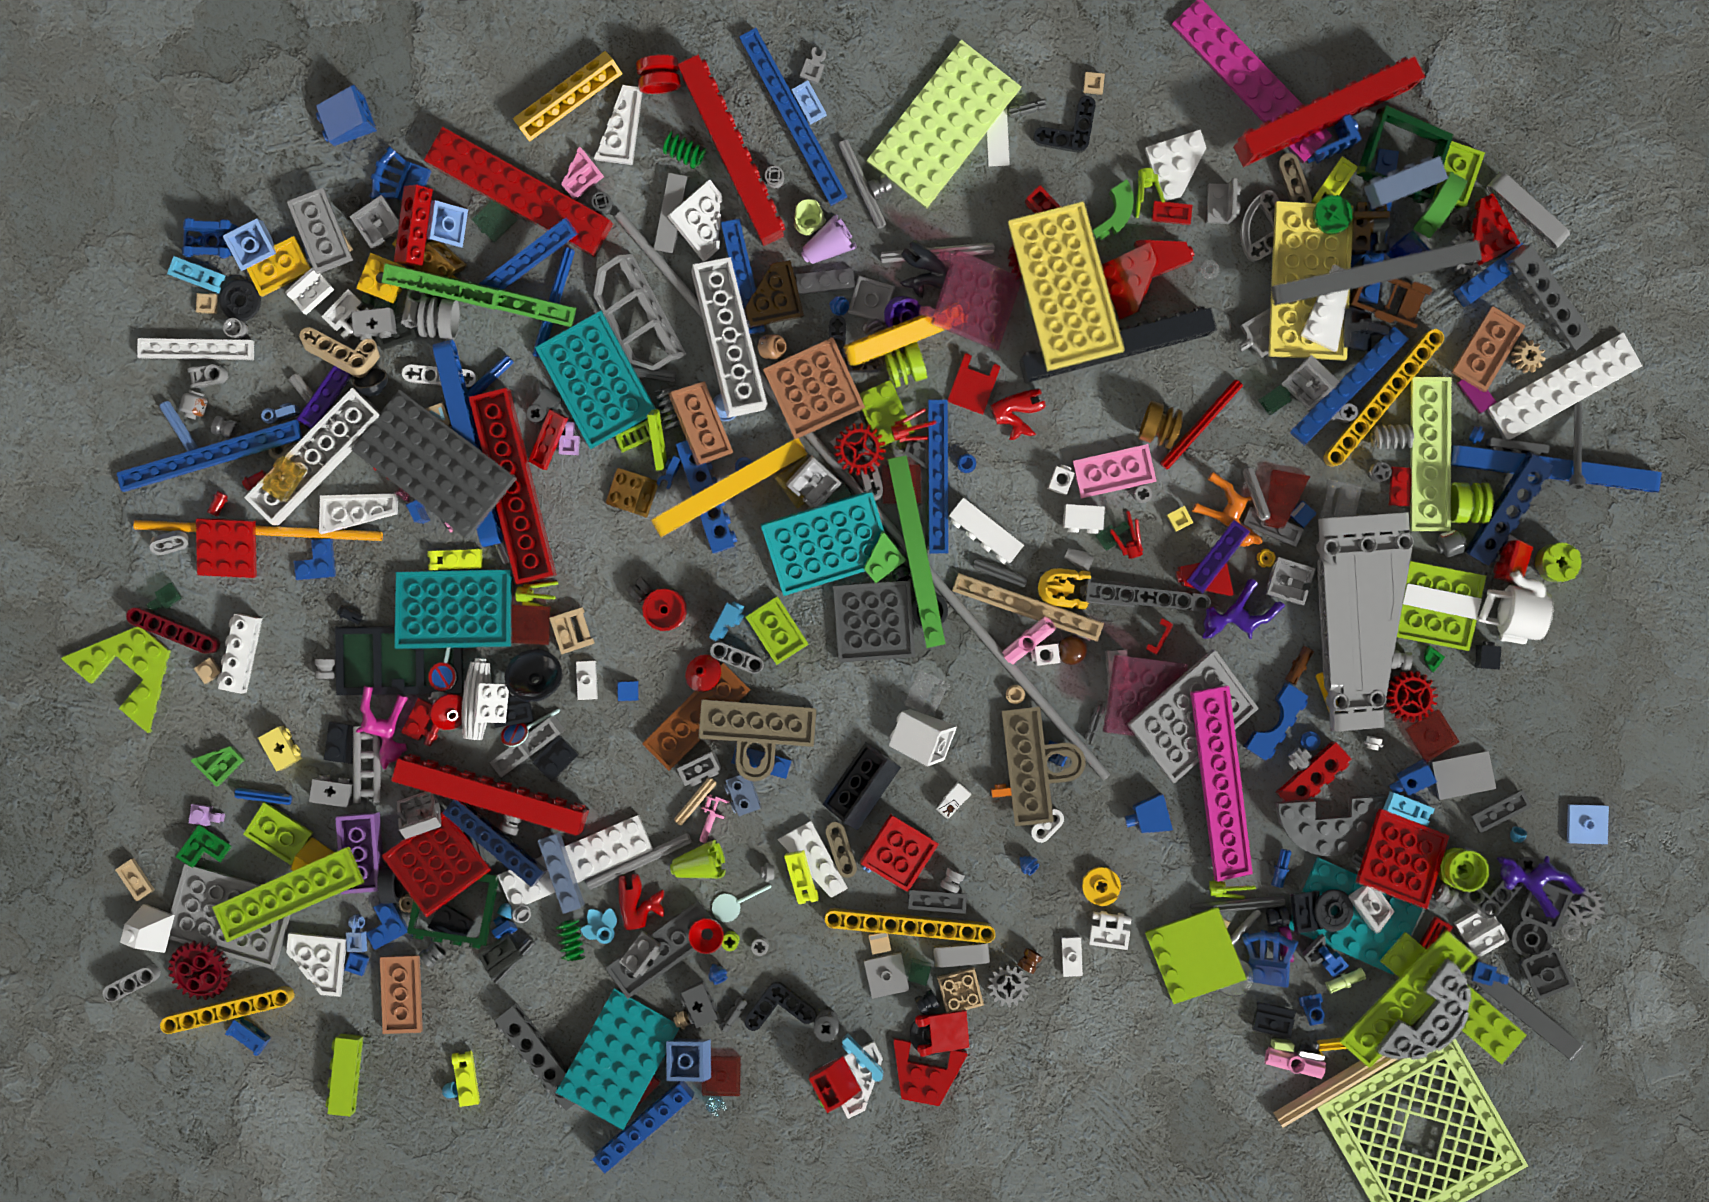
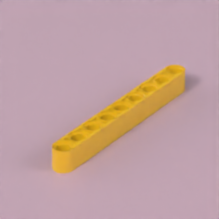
M1433 329L1426 332L1360 410L1357 417L1351 421L1326 451L1323 460L1327 466L1341 465L1443 343L1444 335L1440 330ZM1430 334L1436 337L1435 344L1430 342ZM1418 349L1423 351V359L1417 356ZM1405 364L1411 366V373L1405 371ZM1393 379H1397L1399 381L1398 388H1395L1392 385ZM1381 393L1387 396L1386 403L1381 402ZM1369 408L1374 410V418L1368 416L1367 411ZM1356 423L1362 425L1363 430L1361 433L1355 430ZM1344 438L1350 440L1349 448L1343 445ZM1331 453L1338 455L1336 463L1332 462L1330 458Z
M794 439L653 518L651 522L659 536L663 537L801 459L808 453L800 439Z
M831 908L825 914L826 925L835 929L990 943L995 938L993 926L986 922ZM836 914L839 920L834 923L830 922L828 916ZM852 915L856 916L858 922L850 924L847 918ZM873 917L877 920V923L874 926H869L866 920ZM893 919L896 925L893 928H888L885 925L887 920ZM906 922H914L915 927L912 930L906 929L904 926ZM926 923L934 925V929L930 932L925 931L923 927ZM951 925L953 926V931L945 933L943 932V927ZM967 926L971 927L972 933L964 935L962 929ZM985 928L992 931L988 937L981 935L982 930Z

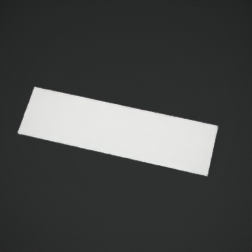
M1007 107L987 131L989 166L1010 165Z
M1407 584L1403 604L1477 619L1482 599Z

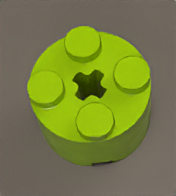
M1567 543L1549 544L1540 549L1536 554L1535 568L1543 579L1550 582H1564L1574 579L1581 568L1580 551Z

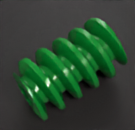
M671 131L664 142L663 153L666 155L670 152L671 158L676 157V160L679 162L683 160L684 165L690 163L692 169L699 166L706 154L707 148L699 151V144L693 148L692 140L686 144V137L680 141V134L672 137L673 131Z
M579 919L567 920L555 927L562 930V932L557 934V937H563V940L558 942V944L564 945L559 950L566 953L561 957L563 960L577 961L586 957L585 955H580L585 951L584 948L579 947L583 944V941L577 940L582 936V933L576 932L581 928L580 925H575L579 922Z

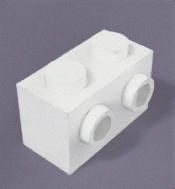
M1066 504L1064 505L1063 528H1068L1067 532L1079 533V529H1085L1087 533L1098 534V530H1103L1105 507Z

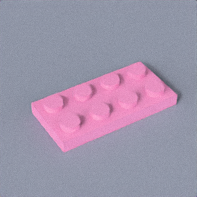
M1148 444L1072 461L1081 499L1157 482Z

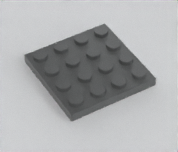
M910 581L833 586L839 663L915 657Z

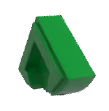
M1427 646L1424 654L1425 664L1434 673L1445 656L1431 646Z

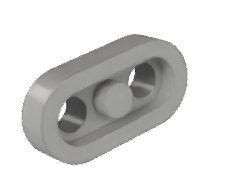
M173 531L153 537L150 540L149 548L154 554L164 555L185 549L188 546L189 538L183 531Z

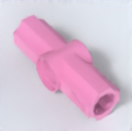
M1044 616L1002 651L1004 658L1012 664L1017 662L1056 630L1054 623L1050 618ZM1025 638H1030L1033 643H1028Z
M1268 1047L1265 1053V1064L1320 1079L1325 1074L1326 1062L1324 1061L1318 1062L1303 1059L1296 1052L1276 1050L1272 1047ZM1294 1059H1299L1297 1066H1291V1062Z

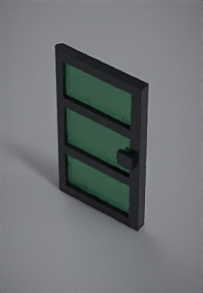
M395 626L335 627L336 695H363L364 685L373 688L372 695L431 694L432 692H445L447 694L463 693V648L450 649L447 664H450L455 669V684L449 690L438 691L430 685L429 672L435 664L444 663L447 648L396 649Z

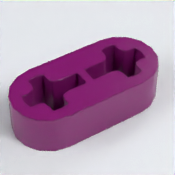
M1289 926L1278 927V932L1281 935L1292 940ZM1283 944L1280 946L1281 960H1284L1288 951V947ZM1294 954L1290 960V963L1294 962Z

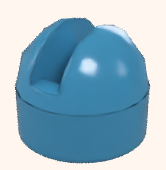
M1512 827L1510 839L1514 843H1522L1527 836V831L1521 827Z
M504 903L499 907L497 913L511 919L512 907L510 904Z
M455 1082L447 1083L442 1088L444 1097L454 1098L458 1096Z

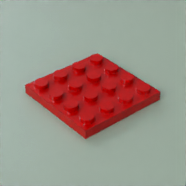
M1379 809L1356 883L1420 908L1428 909L1449 835Z
M443 812L440 813L441 827L404 839L382 855L385 862L426 917L491 871L461 829L447 818Z

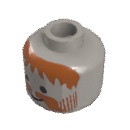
M189 390L188 393L186 392L182 395L179 410L184 412L185 417L196 419V416L202 417L208 400L204 398L205 394Z

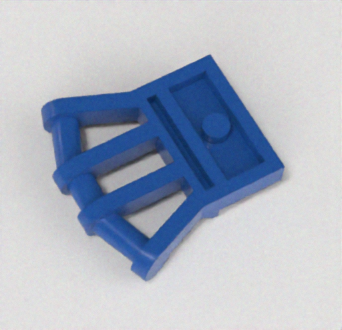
M389 146L383 157L376 161V170L371 175L372 193H370L371 199H376L382 195L385 199H398L402 201L404 186L420 185L426 187L431 170L407 162ZM394 156L404 165V169L400 170L386 164ZM386 170L400 175L399 183L383 178V171ZM380 183L397 188L396 192L380 193Z
M1261 930L1253 934L1244 933L1242 939L1250 956L1249 982L1287 988L1289 986L1290 960L1298 945V941L1290 940L1281 935L1280 932L1268 933L1267 930ZM1260 940V957L1256 954L1253 941ZM1267 940L1274 943L1273 959L1267 958ZM1281 944L1288 947L1284 960H1280Z

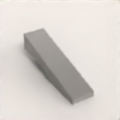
M668 173L654 250L675 253L678 229L667 216L684 201L688 176Z
M553 715L528 733V737L523 743L515 747H509L492 760L490 764L502 778L563 733L565 729L555 715Z

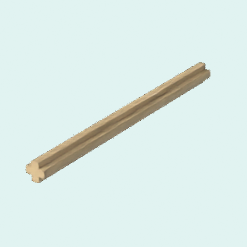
M1382 1055L1371 1068L1360 1060L1273 1113L1282 1128L1396 1061V1059Z

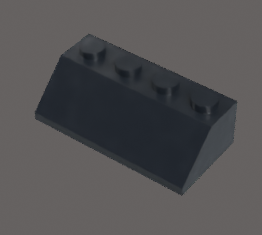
M865 742L822 805L843 823L858 830L901 767L872 745Z

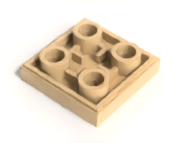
M974 967L937 976L946 1013L968 1010L984 1005Z

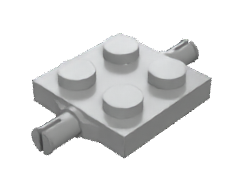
M1270 308L1240 326L1246 335V341L1237 345L1238 348L1242 347L1239 349L1240 352L1251 346L1259 359L1268 354Z

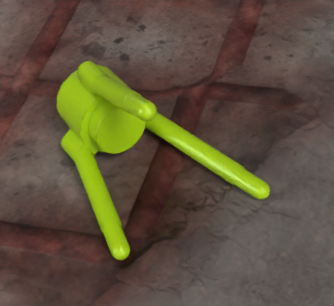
M1143 168L1138 171L1136 218H1139L1141 202L1144 201V188L1151 187L1153 182L1161 202H1165L1158 181V174H1154L1152 168Z
M553 581L524 584L523 587L518 586L516 589V601L522 602V605H529L551 612V608L530 601H533V598L556 599V597L534 594L532 588L558 585L559 582Z
M1214 877L1212 881H1209L1210 895L1215 896V898L1244 899L1245 896L1228 894L1226 891L1256 889L1254 885L1226 887L1225 881L1217 882L1214 880Z

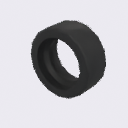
M936 594L937 602L941 607V624H943L948 616V606L942 596ZM916 598L912 605V615L916 623L922 626Z
M381 867L377 878L378 895L381 903L399 902L401 898V882L390 867Z

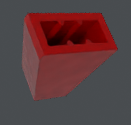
M1138 240L1134 243L1135 249L1149 242L1153 243L1159 262L1151 278L1187 265L1194 260V251L1191 246L1187 245V242Z
M1201 562L1178 567V571H1176L1177 582H1181V586L1196 589L1187 583V580ZM1227 563L1205 591L1225 596L1234 595Z

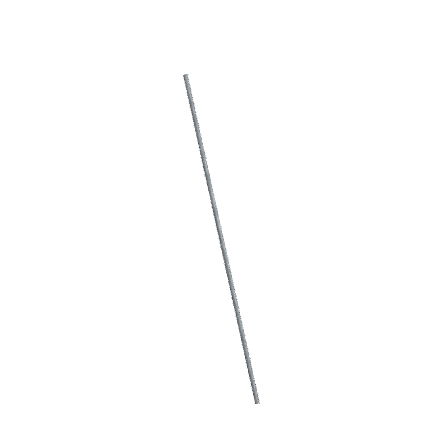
M622 211L618 212L615 215V219L703 319L697 297L658 252L654 250ZM759 370L763 389L780 408L768 379ZM814 432L805 435L806 439L855 495L865 492L846 469H842V464L837 463L836 457ZM877 506L882 526L907 554L904 536ZM930 567L933 584L1069 742L1082 750L1085 760L1102 780L1108 778L1110 773L1020 669L1004 658L1003 650Z

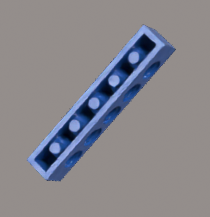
M687 440L676 444L693 496L718 482L716 476L712 477L710 470L713 469L711 461L697 466V464L691 463L690 458L693 454ZM699 472L706 473L705 481H697V474ZM725 502L714 507L719 511L718 517L710 518L709 511L700 515L713 554L736 547L734 543L737 542L736 534L734 531H730L728 524H731L728 512L724 513L722 507L725 505ZM718 526L725 528V533L721 537L715 534V529Z
M685 1081L676 1083L628 1124L624 1130H621L600 1148L592 1160L604 1174L692 1100L694 1096L693 1090Z

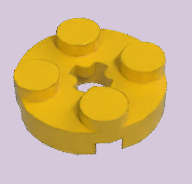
M1095 867L1089 870L1082 880V891L1085 897L1091 903L1099 906L1112 904L1118 898L1121 890L1119 877L1108 867ZM1101 881L1102 883L1107 884V886L1104 887V891L1096 889V886H1098V882Z

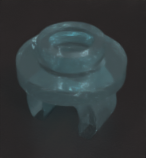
M715 1095L708 1099L706 1110L709 1113H713L714 1116H719L718 1110L720 1108H723L725 1111L727 1110L721 1096Z

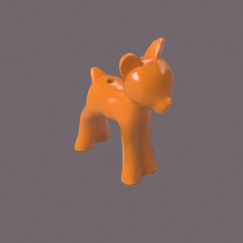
M1212 472L1208 480L1225 491L1228 501L1227 506L1223 512H1219L1195 503L1191 512L1215 518L1226 526H1229L1233 520L1237 521L1250 531L1240 546L1242 547L1250 546L1253 543L1262 544L1261 537L1254 533L1251 528L1243 525L1239 520L1247 502L1252 498L1239 495L1231 483Z

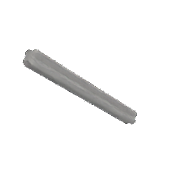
M993 242L927 248L939 258L992 254L995 251ZM910 249V251H911L914 255H916V256L918 255V254H916L912 249ZM903 250L881 252V262L905 261L901 255Z
M688 833L653 848V851L586 879V885L589 889L598 887L691 844V837Z

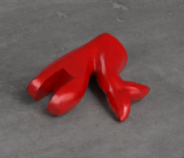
M1040 388L1010 395L990 405L997 425L1010 424L1013 426L1009 440H1015L1021 434L1026 436L1036 435L1020 417L1012 412L1035 413L1043 410L1046 407L1045 401L1036 402L1032 405L1030 399L1042 394Z
M632 874L633 889L630 890L627 888L626 876H619V905L626 930L645 927L649 911H653L662 917L664 916V909L660 904L664 896L663 889L636 908L642 890L640 876Z

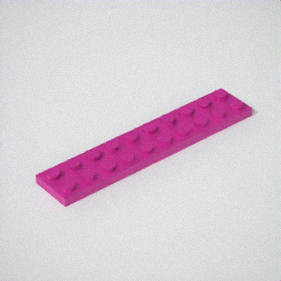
M1196 0L1172 23L1171 26L1263 123L1268 120L1273 122L1277 120L1279 115L1285 112L1291 114L1295 108L1302 105L1203 0ZM1325 129L1287 148L1303 164L1332 135Z
M1224 685L1191 692L1212 866L1214 880L1219 882L1253 874L1230 687Z

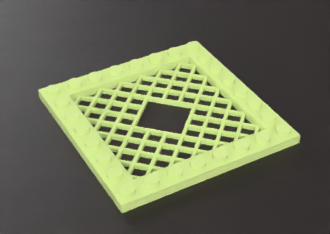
M1456 1039L1442 1050H1435L1427 1054L1428 1057L1411 1060V1058L1396 1060L1317 1107L1370 1202H1393L1388 1193L1397 1195L1395 1202H1400L1401 1196L1410 1198V1202H1414V1200L1420 1202H1466L1528 1167ZM1444 1059L1446 1064L1438 1061ZM1432 1065L1431 1073L1423 1072L1424 1069ZM1437 1065L1446 1067L1444 1077L1434 1075ZM1449 1070L1451 1071L1455 1080L1448 1078ZM1420 1074L1429 1076L1427 1087L1418 1084ZM1416 1075L1414 1083L1405 1081L1408 1078ZM1433 1078L1443 1080L1440 1090L1431 1088ZM1446 1081L1456 1084L1453 1094L1444 1091ZM1399 1084L1397 1092L1389 1090ZM1403 1084L1413 1086L1410 1096L1401 1094ZM1416 1087L1426 1090L1423 1100L1414 1097ZM1459 1087L1465 1097L1457 1095ZM1430 1091L1439 1093L1437 1103L1427 1101ZM1386 1093L1396 1096L1394 1105L1384 1103ZM1382 1094L1380 1102L1371 1100ZM1443 1095L1452 1097L1450 1107L1440 1104ZM1400 1097L1409 1099L1407 1109L1397 1107ZM1456 1098L1465 1100L1463 1111L1454 1108ZM1413 1101L1422 1103L1420 1113L1410 1110ZM1365 1103L1364 1111L1356 1110L1357 1107ZM1370 1103L1379 1105L1377 1115L1367 1113ZM1426 1104L1435 1106L1433 1116L1424 1114ZM1469 1104L1475 1114L1467 1112ZM1383 1106L1392 1109L1390 1119L1380 1116ZM1439 1108L1449 1110L1446 1120L1437 1118ZM1396 1110L1405 1112L1403 1122L1394 1120ZM1452 1111L1462 1114L1459 1124L1450 1121ZM1353 1112L1362 1115L1360 1125L1350 1122ZM1347 1113H1349V1114H1348V1118H1347V1120H1346V1118L1344 1117V1115L1347 1114ZM1409 1114L1445 1123L1435 1159L1400 1150ZM1466 1115L1475 1117L1472 1127L1463 1125ZM1366 1116L1376 1118L1373 1128L1364 1126ZM1379 1119L1389 1122L1386 1132L1377 1129ZM1478 1120L1484 1130L1477 1129ZM1392 1123L1402 1126L1399 1135L1390 1133ZM1449 1125L1458 1127L1456 1137L1446 1134ZM1350 1126L1359 1128L1357 1136H1355ZM1462 1128L1471 1130L1469 1140L1460 1138ZM1362 1129L1372 1131L1370 1141L1360 1139ZM1475 1132L1484 1134L1482 1144L1473 1142ZM1376 1133L1385 1135L1383 1145L1373 1142ZM1389 1136L1398 1139L1396 1149L1386 1146ZM1488 1137L1494 1147L1486 1145ZM1445 1138L1455 1140L1452 1150L1443 1148ZM1459 1141L1468 1144L1465 1153L1456 1151ZM1360 1143L1368 1144L1366 1153ZM1472 1145L1481 1147L1478 1157L1469 1155ZM1372 1146L1382 1148L1379 1158L1370 1156ZM1385 1149L1395 1152L1392 1162L1383 1159ZM1485 1149L1494 1151L1492 1161L1483 1159ZM1442 1151L1451 1153L1449 1163L1439 1161ZM1398 1153L1408 1155L1405 1165L1396 1163ZM1455 1155L1464 1157L1462 1167L1453 1164ZM1412 1157L1421 1159L1419 1169L1409 1166ZM1468 1158L1477 1160L1475 1170L1466 1168ZM1369 1159L1378 1161L1376 1171ZM1425 1160L1434 1163L1432 1173L1422 1170ZM1481 1162L1488 1163V1164H1486V1165L1480 1167ZM1382 1163L1391 1165L1389 1175L1379 1172ZM1438 1164L1447 1166L1445 1176L1436 1174ZM1395 1166L1404 1168L1402 1178L1392 1176ZM1451 1168L1460 1170L1458 1180L1449 1177ZM1408 1170L1417 1172L1415 1182L1406 1180ZM1465 1171L1470 1173L1463 1177ZM1421 1173L1431 1176L1428 1186L1419 1183ZM1379 1176L1387 1178L1385 1187ZM1434 1177L1444 1179L1441 1189L1432 1187ZM1391 1179L1401 1182L1398 1191L1389 1189ZM1448 1181L1454 1182L1447 1186ZM1404 1183L1414 1185L1411 1195L1402 1193ZM1418 1187L1427 1189L1425 1199L1415 1196ZM1431 1190L1436 1191L1435 1194L1430 1196Z

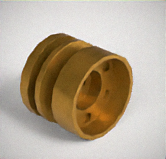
M1150 401L1140 427L1138 439L1151 443L1156 435L1158 436V446H1162L1166 439L1165 448L1171 449L1181 430L1183 410L1178 409L1173 417V407H1170L1166 414H1163L1164 405Z

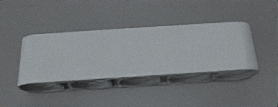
M1499 172L1486 186L1490 194L1493 193L1504 207L1552 249H1557L1570 235V231L1506 173Z

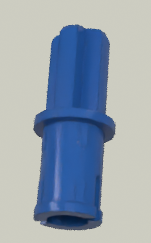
M1281 849L1278 863L1274 865L1275 873L1271 885L1275 887H1284L1287 872H1289L1290 850Z

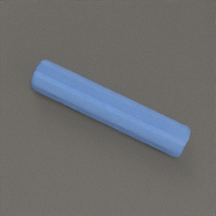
M169 401L161 403L159 405L160 409L186 450L192 451L197 449V444Z

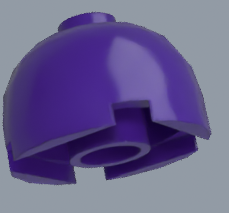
M901 295L893 298L886 305L884 321L889 328L923 315V309L915 299Z

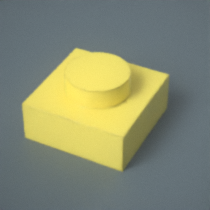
M1185 506L1167 514L1175 532L1193 523Z

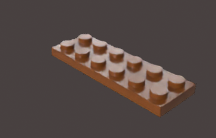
M725 663L721 665V677L714 688L705 692L695 691L642 743L668 771L701 740L698 739L701 700L739 702L751 690Z

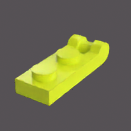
M1342 156L1313 197L1311 203L1317 204L1322 199L1321 197L1324 193L1326 195H1340L1358 166Z
M482 549L427 551L428 557H430L428 570L483 568ZM437 557H443V564H438Z
M805 851L786 853L784 857L798 904H804L806 901H818V892L815 890Z
M466 1051L465 1054L453 1053L452 1063L460 1107L477 1105L480 1103L473 1053L472 1051ZM466 1061L467 1066H461V1062Z

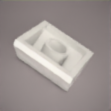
M1364 885L1348 897L1368 927L1376 933L1380 932L1395 912L1381 892Z

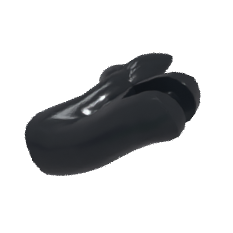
M913 240L909 245L918 255L916 256L910 250L904 249L901 253L903 259L911 266L928 270L930 273L901 281L900 284L906 288H913L915 294L923 298L924 285L928 284L941 289L952 278L953 272L937 255Z

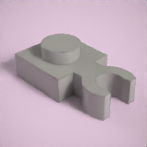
M814 47L811 52L812 60L806 58L800 78L818 85L825 67L820 62L826 58V51L824 50L821 56H817L815 54L817 47Z

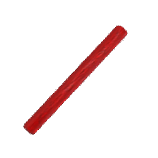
M1235 379L1160 462L1164 469L1167 470L1174 464L1243 387L1239 380Z

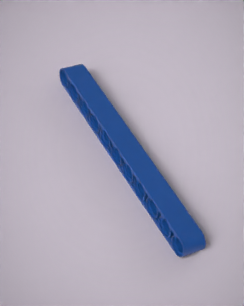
M453 340L433 344V352L452 430L482 452L456 344ZM495 506L477 528L482 547L503 542Z
M1453 445L1451 450V466L1514 474L1526 454ZM1538 456L1553 465L1551 469L1552 474L1548 479L1569 481L1573 475L1574 460ZM1582 462V475L1586 479V484L1646 492L1660 491L1661 472ZM1531 472L1529 476L1535 477V473Z

